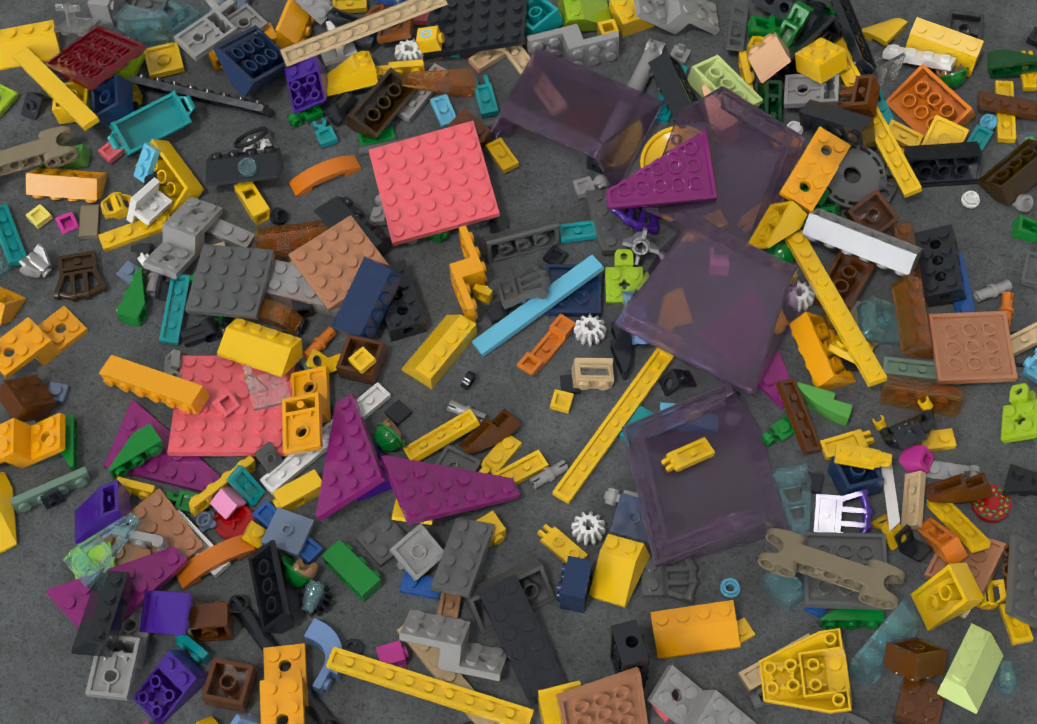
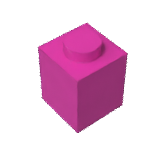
M912 445L903 449L899 462L908 473L920 470L928 473L934 456L927 446Z
M400 640L376 647L379 661L400 668L407 666L408 651L406 646H401Z

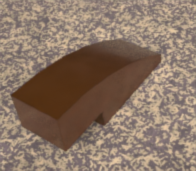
M504 408L492 421L486 417L480 423V426L476 427L459 446L467 454L479 452L508 437L521 426V423Z
M984 472L966 479L963 473L925 486L926 495L930 502L963 503L993 496Z

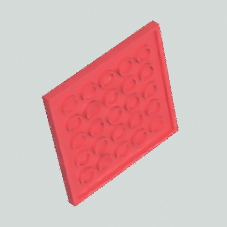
M474 121L369 150L393 246L500 216Z
M182 356L179 371L181 378L204 386L210 397L198 415L191 412L187 414L181 409L174 407L167 451L169 456H255V452L269 441L281 457H286L283 454L282 399L290 398L292 395L290 373L295 372L296 364L283 377H279L220 356ZM230 390L241 406L224 417L213 406L212 402Z

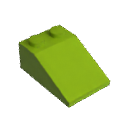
M607 0L557 1V7L564 21L562 27L578 24L580 31H597V22L611 19Z

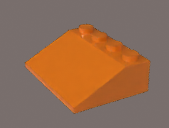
M923 63L886 100L888 106L914 131L924 135L923 139L935 115L962 127H965L976 116L974 110Z

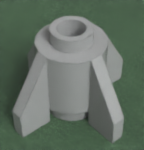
M643 228L641 232H637L632 237L625 238L622 241V245L632 247L633 252L636 254L634 265H638L640 255H644L648 251L659 254V247L650 241L647 228Z
M40 243L36 245L33 252L19 261L22 265L19 271L25 276L46 278L52 272V264L46 249Z

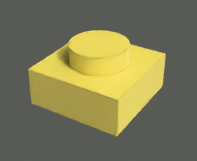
M41 204L26 214L27 219L37 229H40L53 219L51 214Z

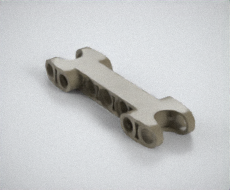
M67 126L47 129L38 134V140L1 150L0 176L44 163L48 168H56L76 160L79 156L77 148L62 146L73 137L72 129Z
M779 528L767 530L765 539L774 545L779 552L761 553L758 558V564L762 568L787 578H792L796 572L859 592V601L876 608L893 610L898 607L899 599L889 592L884 585L902 584L904 582L905 574L899 568L879 560H869L866 565L806 546L804 545L805 538L800 534Z

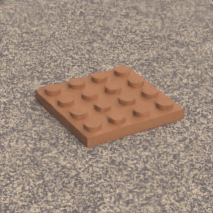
M351 215L288 254L292 263L329 312L342 305L364 256L389 265Z
M1006 311L928 315L938 385L1017 381L1018 377Z
M160 488L130 511L131 524L121 527L162 536L170 548L175 546L188 561L206 548ZM111 531L95 538L99 544L112 542L116 566L159 552L153 547L139 548L134 543L120 544L110 534Z
M638 667L556 694L561 724H648L641 673Z

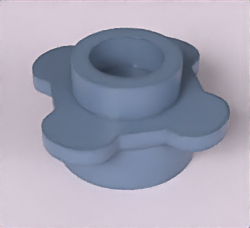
M213 511L202 512L197 516L196 523L201 533L215 528L217 523L214 521L215 513Z

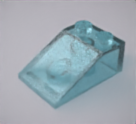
M126 3L113 17L117 27L124 36L142 42L144 45L175 42V35L162 14Z
M873 296L857 305L858 326L867 342L888 345H919L916 310Z

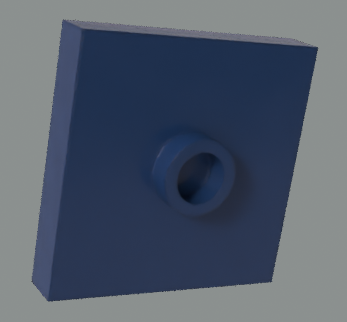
M621 493L610 532L649 543L660 504Z

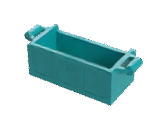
M174 90L170 94L151 102L129 115L111 122L109 127L112 133L107 139L113 150L123 149L127 158L141 151L144 143H150L152 139L162 140L189 126L192 123L189 115L196 106L190 95L178 96ZM181 99H184L190 110L189 112L184 108Z

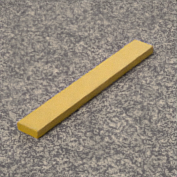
M28 47L12 56L84 131L99 122V118Z

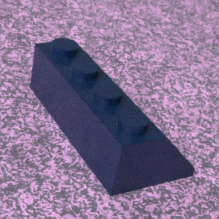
M364 256L332 326L354 336L373 339L404 274L390 265Z

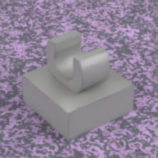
M679 43L674 46L670 55L679 60L681 65H686L691 55V50L687 49L686 45Z

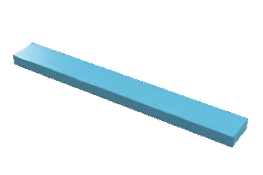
M590 255L548 286L549 293L547 298H531L471 341L473 346L483 357L602 272L604 267L593 255Z

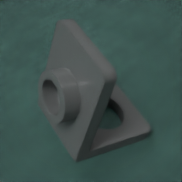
M269 441L255 452V456L260 461L258 467L268 474L283 462V459Z

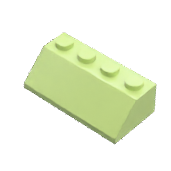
M719 55L691 67L688 76L690 85L703 97L702 86L705 84L739 119V123L744 122L763 102V99Z
M971 623L937 692L938 695L977 714L1003 658V654L990 632Z

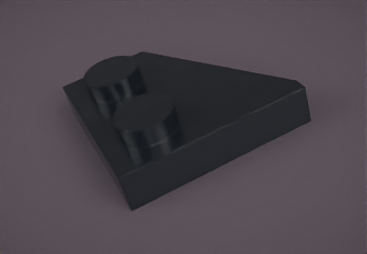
M1010 464L1002 496H1008L1009 493H1019L1020 496H1037V472Z

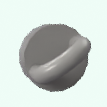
M1020 194L1015 202L1012 203V206L1016 207L1020 212H1029L1033 207V198L1028 194Z

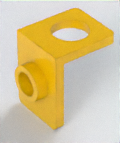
M312 349L306 365L312 369L327 366L329 373L337 370L336 366L341 353L328 358L316 349ZM314 356H318L321 359L320 366H316L313 363Z
M883 514L871 522L873 528L880 529L883 534H886V542L889 549H896L898 546L894 536L902 529L900 523L890 531L887 514ZM903 534L901 542L906 540L905 534Z

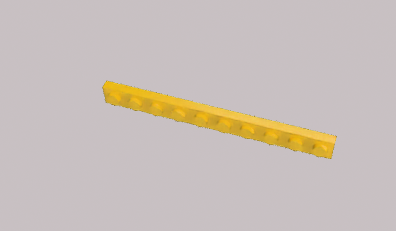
M846 50L848 67L840 72V79L844 86L848 87L854 86L856 76H860V73ZM877 106L875 117H872L874 120L875 144L904 198L921 192L922 187Z
M803 230L786 237V244L867 386L871 387L887 381V375L808 239L802 234Z
M659 346L656 348L555 487L553 496L570 505L638 407L641 406L674 360L673 354Z
M334 646L326 664L327 669L500 724H530L534 712L533 709Z

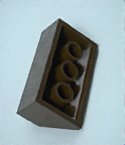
M390 67L350 113L346 126L362 136L377 139L419 88Z
M1031 139L1024 141L978 179V185L996 202L1008 206L1014 203L1020 194L1026 193L1030 187L1037 183V141Z

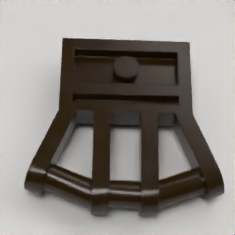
M95 250L58 256L60 277L54 291L55 300L67 299L76 302L78 299H91L92 296L102 291H108L106 284L99 275ZM89 275H94L99 285L90 289ZM83 277L84 291L77 292L76 278ZM66 279H70L71 292L63 291Z

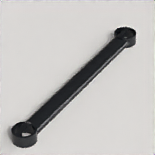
M241 594L233 595L228 601L233 615L239 619L263 651V648L279 646L270 633L262 632L260 619L250 608L247 598ZM238 600H243L246 603L244 608ZM233 602H235L240 611L232 610L231 605ZM284 662L280 666V670L283 672L288 671L291 663ZM308 684L309 706L305 708L317 724H342L340 720L334 718Z

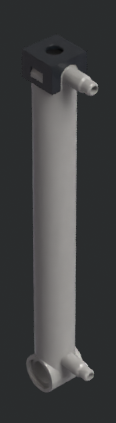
M651 38L648 39L644 53L594 150L591 149L587 157V169L604 174L608 166V160L651 78L649 72L651 68L648 62L665 53L666 43Z

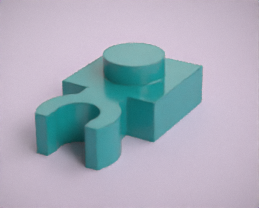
M324 117L321 118L322 124L320 125L316 124L315 120L313 121V127L316 130L314 133L321 149L338 143L331 125L327 126Z

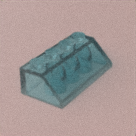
M905 598L851 661L848 668L849 674L866 687L871 683L875 685L882 676L880 672L884 668L886 642L915 638L920 631L918 626L921 621Z

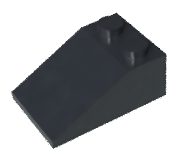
M949 10L946 28L981 40L985 14Z

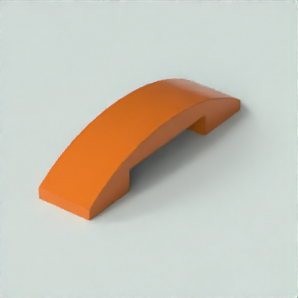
M355 155L340 156L308 168L293 178L289 185L295 196L299 197L313 191L312 187L342 174L349 176L361 171L362 168Z
M560 314L550 325L547 334L530 353L527 352L522 357L516 367L531 376L538 373L565 343L576 323Z
M243 535L227 539L194 556L176 574V577L183 590L202 581L200 577L237 558L239 561L256 551L254 546L241 539Z

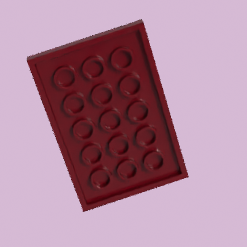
M97 25L44 64L54 74L89 90H94L101 85V82L113 77L116 71L125 68L131 60L140 57L142 52L146 50V47L142 42Z

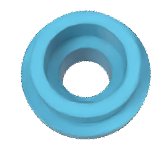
M985 114L980 119V125L989 130H993L998 122L997 117L993 114Z
M727 578L721 582L720 592L724 597L735 598L739 595L741 587L737 580ZM728 586H731L734 588V590L728 591L726 588Z

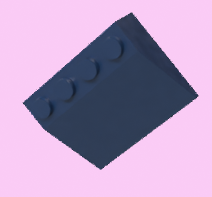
M256 25L213 48L231 85L244 97L285 75L284 68H286L280 52L281 48Z

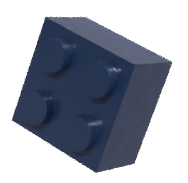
M116 74L100 83L101 85L98 88L91 90L92 112L99 118L100 123L109 127L111 122L134 112L132 82Z
M835 456L831 457L827 471L840 496L865 489L869 493L867 496L880 493L884 478L879 468L871 470L837 464L834 462Z
M568 556L567 563L563 562L561 569L562 577L557 586V601L560 602V609L584 613L592 579L593 560Z

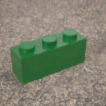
M339 539L321 555L323 563L364 603L382 588L381 575L375 569L370 570L365 559L361 556L357 557L354 554L353 548L348 543L344 544Z

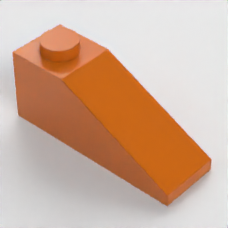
M932 517L922 523V528L915 529L946 564L961 563L968 556L958 536Z

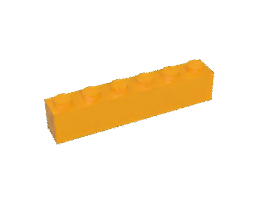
M114 355L109 357L99 372L104 379L103 382L109 387H119L124 392H133L141 398L145 396L155 403H165L168 407L179 408L187 414L191 412L198 415L210 397L202 385Z

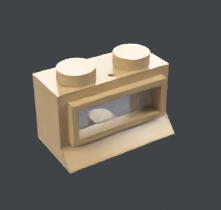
M613 358L574 359L571 368L573 388H579L580 390H607L612 388L614 383Z

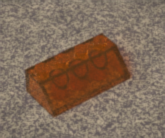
M322 220L256 228L254 235L255 244L258 249L274 250L275 255L288 257V254L330 228Z
M905 275L892 284L902 353L932 360L934 358L922 279Z
M888 375L887 381L881 383L878 404L923 412L918 404V399L924 403L927 400L926 396H928L933 404L931 409L933 414L957 418L964 395L961 388H956L953 385L944 386L934 382H921L912 378L904 379L898 378L895 375Z

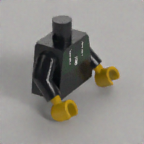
M926 396L927 400L924 403L918 399V404L923 413L893 426L887 427L883 415H880L882 420L876 422L873 418L874 426L887 446H897L902 450L928 439L936 425L933 411L931 410L933 404L928 396Z

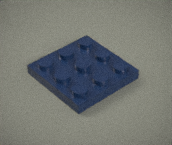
M546 264L551 284L578 264ZM602 272L545 312L544 316H559L562 314L564 316L582 317L583 315L588 317L591 314L592 317L597 315L601 317Z

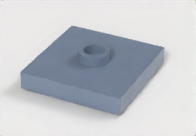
M278 507L261 543L265 545L269 541L275 540L279 551L299 558L315 525V520Z

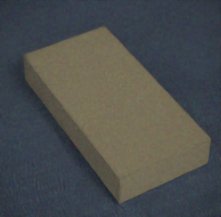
M99 204L81 206L80 239L98 238Z

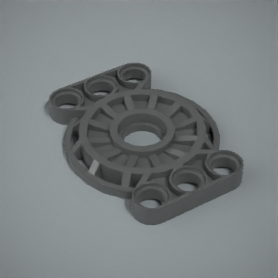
M846 142L851 147H855V149L849 148L841 161L838 170L827 186V189L830 191L827 198L834 204L839 203L840 207L850 209L869 193L878 189L879 191L884 190L887 192L888 197L885 200L889 203L898 186L896 182L891 184L887 181V176L892 175L890 170L885 171L882 160L869 147L854 142ZM821 148V152L824 155H830L829 149ZM847 168L857 170L860 174L859 182H847L844 178V170Z

